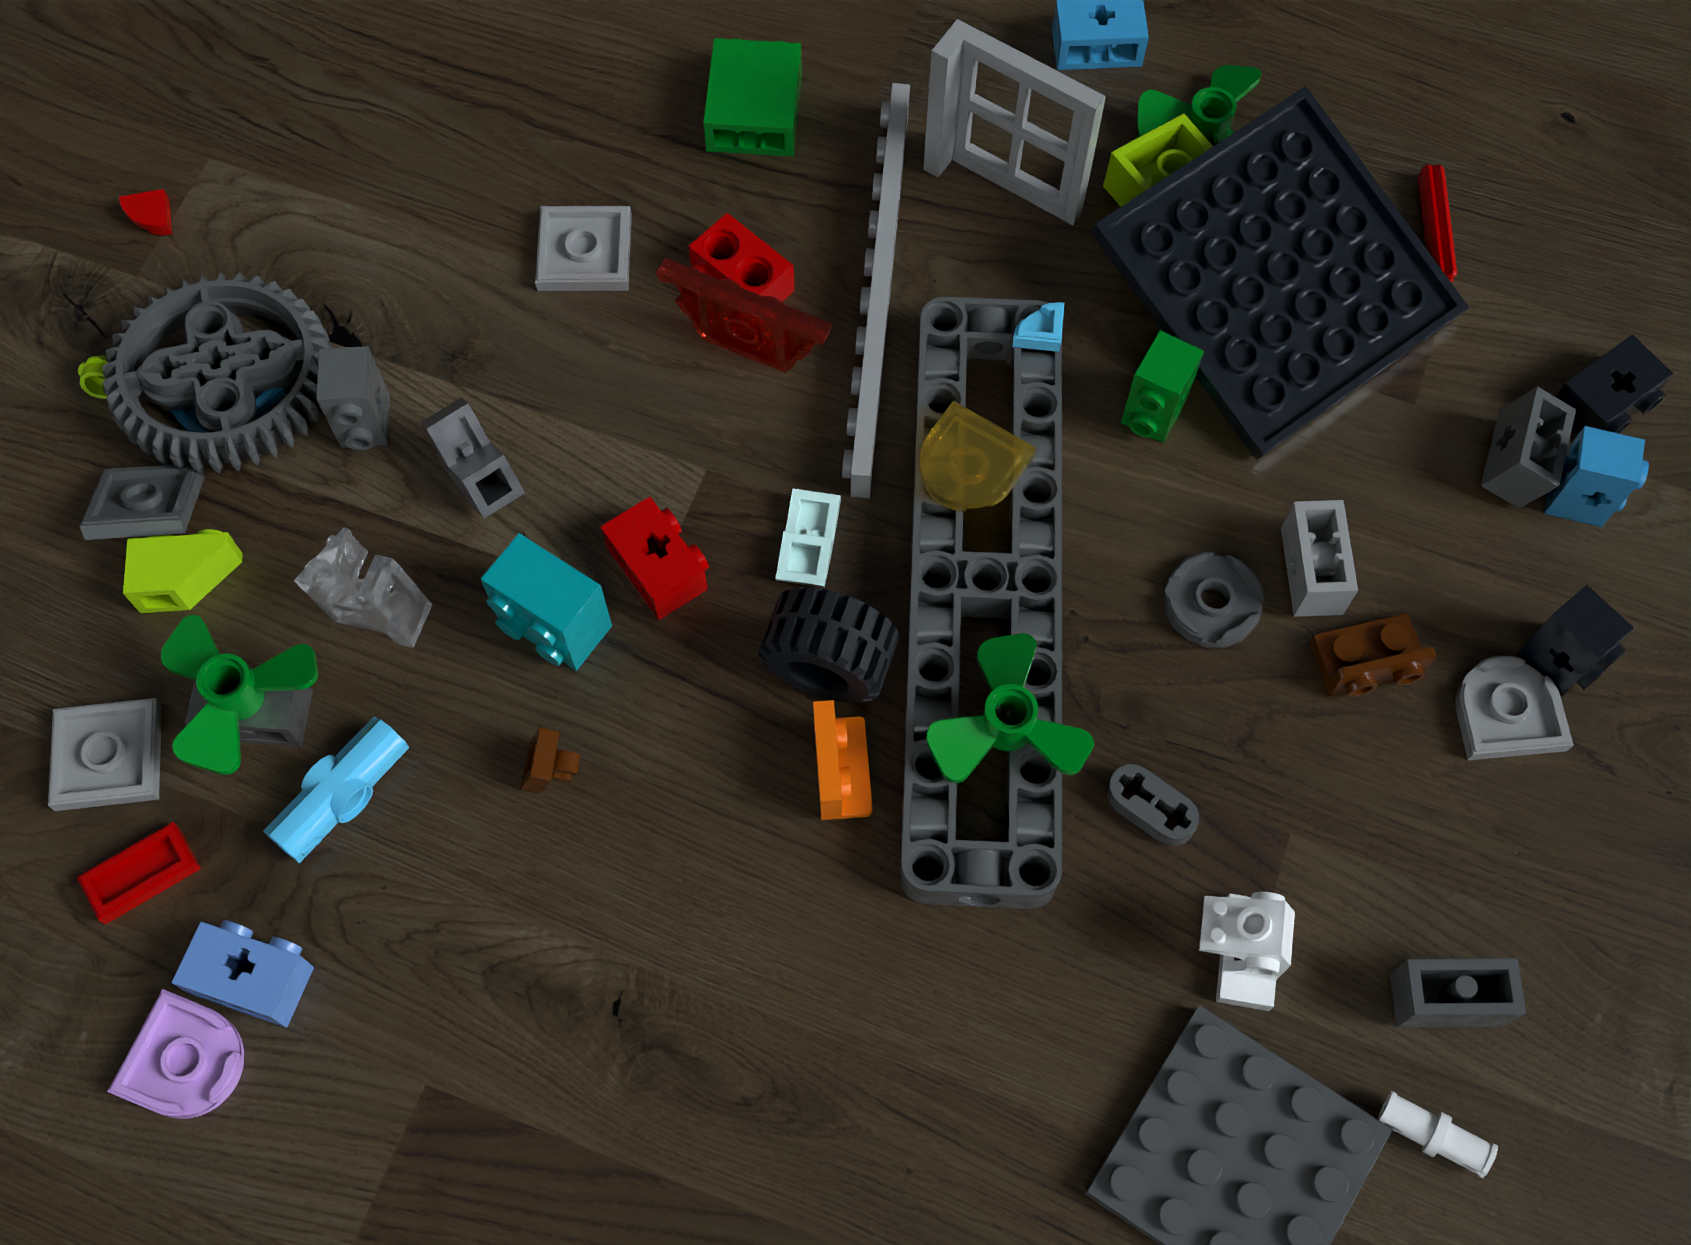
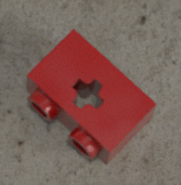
M650 496L600 526L606 549L658 620H661L708 590L705 570L709 569V565L703 553L694 543L690 546L686 545L679 535L682 529L676 517L667 507L660 510Z

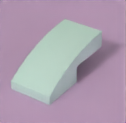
M792 489L786 531H783L776 581L825 588L841 503L840 495Z

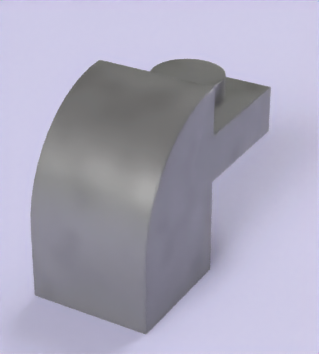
M463 398L458 399L420 422L438 453L436 456L449 477L468 503L484 519L525 494L504 454L490 443L469 403Z

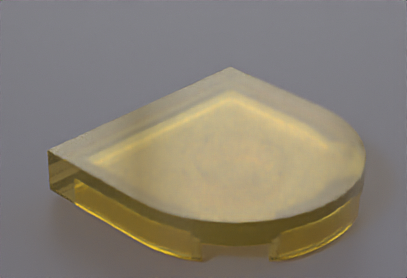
M952 401L923 442L919 457L920 474L928 494L947 508L956 511H966V509L981 508L988 505L994 506L1001 502L1012 490L1035 457L1036 447Z

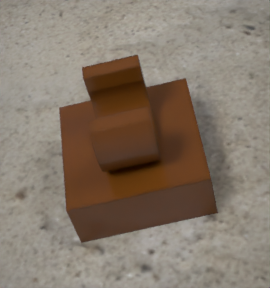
M539 727L529 742L520 790L541 794L551 779L571 782L572 775H577L581 754L567 750H557L560 731Z

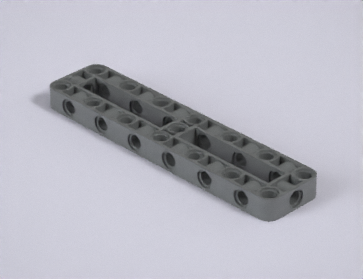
M937 297L926 303L922 308L920 317L900 882L905 894L913 901L922 904L1018 909L1040 908L1047 904L1054 896L1062 874V773L1057 771L1029 743L1018 750L1006 751L1005 812H1009L1007 842L956 840L957 783L947 781L943 775L937 779H926L917 772V768L923 764L930 763L937 766L926 742L929 726L938 720L958 718L961 617L1007 619V624H1011V635L1026 633L1034 637L1037 647L1029 673L1038 674L1045 680L1046 684L1031 686L1025 682L1024 687L1036 698L1038 704L1037 719L1062 724V339L1059 352L1012 347L1014 332L1018 323L1033 312L1040 310L1042 305L1048 304V302L1039 300ZM943 327L949 329V331H940L936 328ZM969 359L1006 360V364H1010V368L1014 369L1010 398L1009 450H1013L1009 481L1008 535H1012L1011 553L962 551L966 367ZM944 408L949 412L937 413L934 412L932 409ZM1028 412H1038V413H1040V414H1042V415H1044V416H1043V417H1033V416H1031V415H1029V414H1027V413H1028ZM939 491L945 493L948 497L935 499L928 494ZM1035 495L1041 497L1045 502L1033 503L1025 497ZM937 578L944 581L947 585L935 589L927 586L924 581ZM985 580L993 583L996 588L989 591L980 590L974 583ZM1038 583L1044 587L1045 591L1040 593L1030 592L1024 587V584ZM926 669H936L942 672L945 678L937 682H931L921 676V672ZM1006 710V716H1010V725H1017L1022 722L1021 717L1017 713ZM1027 768L1038 769L1044 774L1046 781L1040 784L1029 783L1024 780L1020 772ZM928 862L937 866L941 875L936 880L927 882L916 877L913 869L920 863ZM1027 867L1037 868L1044 874L1046 883L1041 886L1028 885L1020 877L1019 871Z

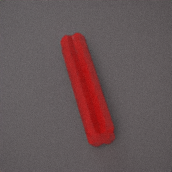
M1427 164L1421 168V172L1418 174L1425 245L1427 251L1452 283L1457 275V265L1445 169L1440 164L1433 166Z

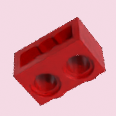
M728 213L723 215L688 246L691 264L690 272L694 280L704 289H713L723 297L725 304L733 313L738 316L744 314L756 325L795 291L794 265ZM751 284H761L759 286H749Z

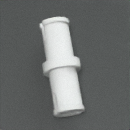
M1393 1091L1387 1096L1377 1118L1392 1128L1393 1131L1422 1145L1423 1153L1431 1157L1439 1154L1476 1173L1482 1179L1489 1172L1497 1155L1498 1145L1489 1143L1452 1124L1451 1116L1441 1111L1438 1115H1435L1398 1096Z

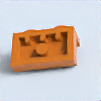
M834 700L813 702L821 820L869 817L872 815L873 808L865 719L861 716L835 718Z

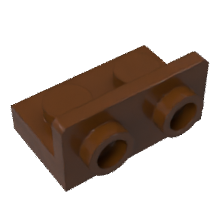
M1408 613L1315 634L1309 642L1329 696L1347 692L1349 697H1357L1372 692L1379 684L1395 681L1397 686H1404L1417 682L1425 677V671L1437 658L1433 647L1422 649Z

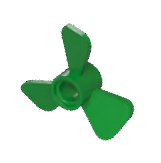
M1221 66L1212 73L1210 87L1198 91L1193 97L1192 104L1157 90H1146L1140 96L1137 106V138L1185 114L1212 146H1215L1234 133L1231 130V125L1237 108L1236 103L1259 84L1262 75L1261 70L1248 66Z
M191 614L184 617L162 647L161 661L168 671L196 681L199 693L208 703L176 736L172 744L173 752L183 763L216 774L229 775L237 771L241 765L239 721L253 716L260 709L264 701V691H294L311 687L318 679L315 651L307 644H298L251 670L239 656L219 653L207 625L200 616ZM240 681L238 687L233 692L222 695L223 689L229 683Z
M1019 633L991 638L982 643L978 649L977 662L991 690L985 703L983 715L938 720L929 726L926 736L927 746L941 774L947 781L951 783L963 782L992 747L1001 751H1015L1027 743L1062 774L1074 775L1082 769L1094 747V739L1091 734L1081 728L1037 719L1038 704L1036 698L1024 687L1037 647L1033 636ZM1005 710L1013 711L1021 717L1022 722L1017 725H1006L997 718L996 714Z

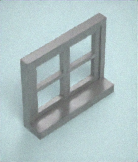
M957 19L931 50L923 170L939 178L953 160L1065 222L1074 225L1083 211L1106 96ZM978 61L1019 82L1015 114L975 94ZM1031 89L1074 111L1068 142L1027 121ZM973 113L1012 134L1009 163L970 143ZM1024 141L1065 162L1060 191L1020 170Z

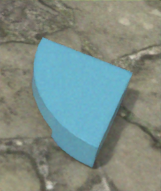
M1056 302L1042 305L1040 310L1033 312L1024 320L1022 319L1015 329L1012 347L1059 352L1065 303Z

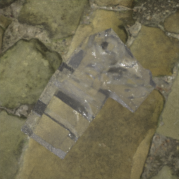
M343 527L336 536L331 535L328 537L326 547L308 562L294 582L334 622L387 633L396 644L414 648L432 603L399 564L390 557L375 555L365 578L358 579L368 550L362 547L352 535V532L346 527Z

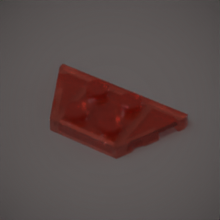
M664 258L656 272L661 282L672 283L680 291L675 302L681 311L690 318L693 323L692 326L702 340L784 373L792 369L798 360L802 361L807 357L816 343L821 346L832 329V323L786 306L781 300L773 296L758 295L743 289L739 284L730 279H718L667 258Z

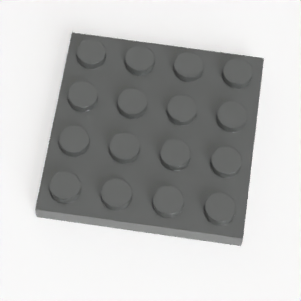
M1199 1005L1193 1012L1085 1195L1158 1245H1331L1393 1129Z

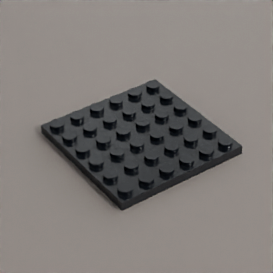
M1306 86L1097 222L1090 230L1091 234L1161 330L1204 351L1196 378L1256 460L1470 308Z

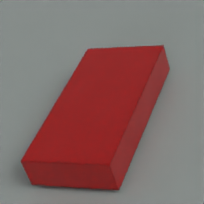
M171 822L79 875L77 879L98 920L106 925L202 868L180 827L176 823Z

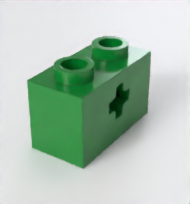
M1160 330L1134 375L1121 423L1130 427L1135 434L1141 437L1153 438L1164 443L1188 400L1204 351Z

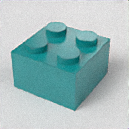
M520 533L517 534L481 578L488 595L486 602L497 616L496 625L515 640H520L523 636L534 643L537 653L555 666H559L563 662L577 671L612 627L601 585Z

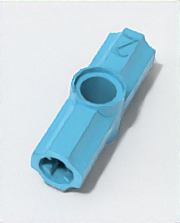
M374 716L336 756H325L311 767L302 781V791L263 832L292 859L300 863L338 822H349L365 808L372 797V787L409 749V746L389 725Z

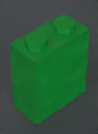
M714 38L704 115L706 152L794 157L802 79L801 43Z

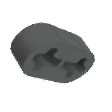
M1127 764L1119 767L1113 773L1107 786V799L1110 806L1116 812L1164 845L1179 846L1191 839L1199 824V812L1196 805L1189 798L1140 765ZM1134 780L1141 785L1138 792L1141 797L1133 795L1128 800L1121 795L1124 789L1121 783L1129 785ZM1176 810L1184 816L1181 821L1183 827L1176 826L1172 831L1164 825L1167 820L1165 814L1172 815Z

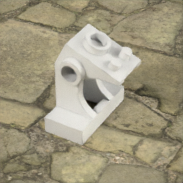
M1272 892L1252 893L1251 897L1229 894L1227 897L1204 896L1199 951L1220 954L1216 1002L1270 1011L1274 1007L1276 980L1291 966L1295 912L1285 901L1284 896ZM1234 957L1239 958L1241 960L1234 961Z

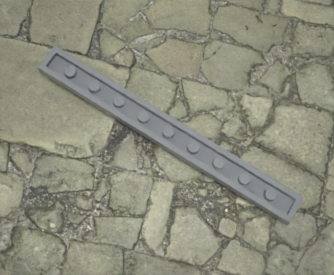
M892 83L891 101H882L880 128L888 130L887 137L878 136L876 164H883L884 167L883 174L874 173L872 201H880L879 211L870 210L868 238H876L875 249L866 248L864 276H871L872 280L871 287H862L860 315H868L867 327L858 326L855 351V354L864 356L862 367L853 366L851 395H859L858 408L849 407L847 420V436L855 437L854 450L844 449L842 478L851 479V497L870 498L909 114L910 84Z

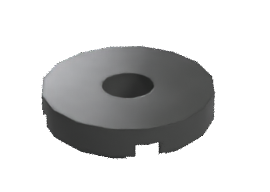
M1201 552L1184 559L1172 571L1163 594L1164 611L1172 627L1186 640L1206 648H1226L1243 641L1255 629L1263 609V587L1254 571L1240 559L1229 555L1226 558L1213 556L1214 552ZM1207 590L1220 592L1226 599V606L1220 609L1208 607L1202 601L1201 593Z

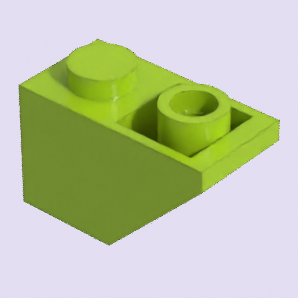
M213 529L200 530L194 535L173 536L169 534L127 539L123 594L140 613L191 610L242 563L243 553L228 532L223 533Z

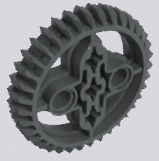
M220 272L214 281H209L202 274L199 283L190 285L183 279L181 288L175 291L165 286L164 296L159 299L148 295L149 306L146 309L134 307L133 316L135 320H121L123 333L113 334L112 344L114 348L105 350L108 363L102 366L105 381L102 383L108 400L107 406L112 415H115V422L121 430L123 429L128 440L133 442L134 445H138L147 456L154 454L156 459L161 461L163 465L172 461L174 466L182 470L190 463L192 468L200 474L207 464H210L212 469L220 474L224 464L231 463L233 468L240 471L242 461L248 459L259 466L260 455L268 452L277 458V447L279 445L285 444L293 448V435L295 433L307 436L308 426L306 422H319L320 415L318 411L320 406L317 402L319 349L332 347L328 343L330 340L327 331L322 327L318 315L310 310L309 305L305 303L304 299L297 300L296 295L293 294L291 289L282 291L276 281L265 285V282L258 275L247 282V279L240 272L233 280H228ZM234 314H249L270 319L290 330L298 340L290 341L271 330H257L244 333L238 317ZM185 326L184 345L154 351L165 338ZM299 375L289 394L270 412L255 420V397H258L265 390L282 387L283 390H286ZM151 401L153 404L159 405L163 410L169 412L177 409H183V411L195 409L201 426L208 432H188L163 425L152 419L144 411L140 403Z

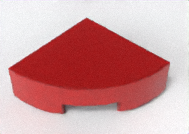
M164 189L119 196L121 207L132 223L147 229L149 233L154 235H172L170 201Z

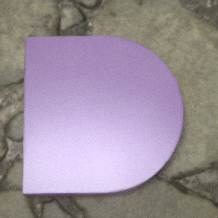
M162 989L107 1092L170 1118L188 1119L204 1115L222 1104L239 1082L244 1066V1047L240 1034L234 1025L218 1012Z

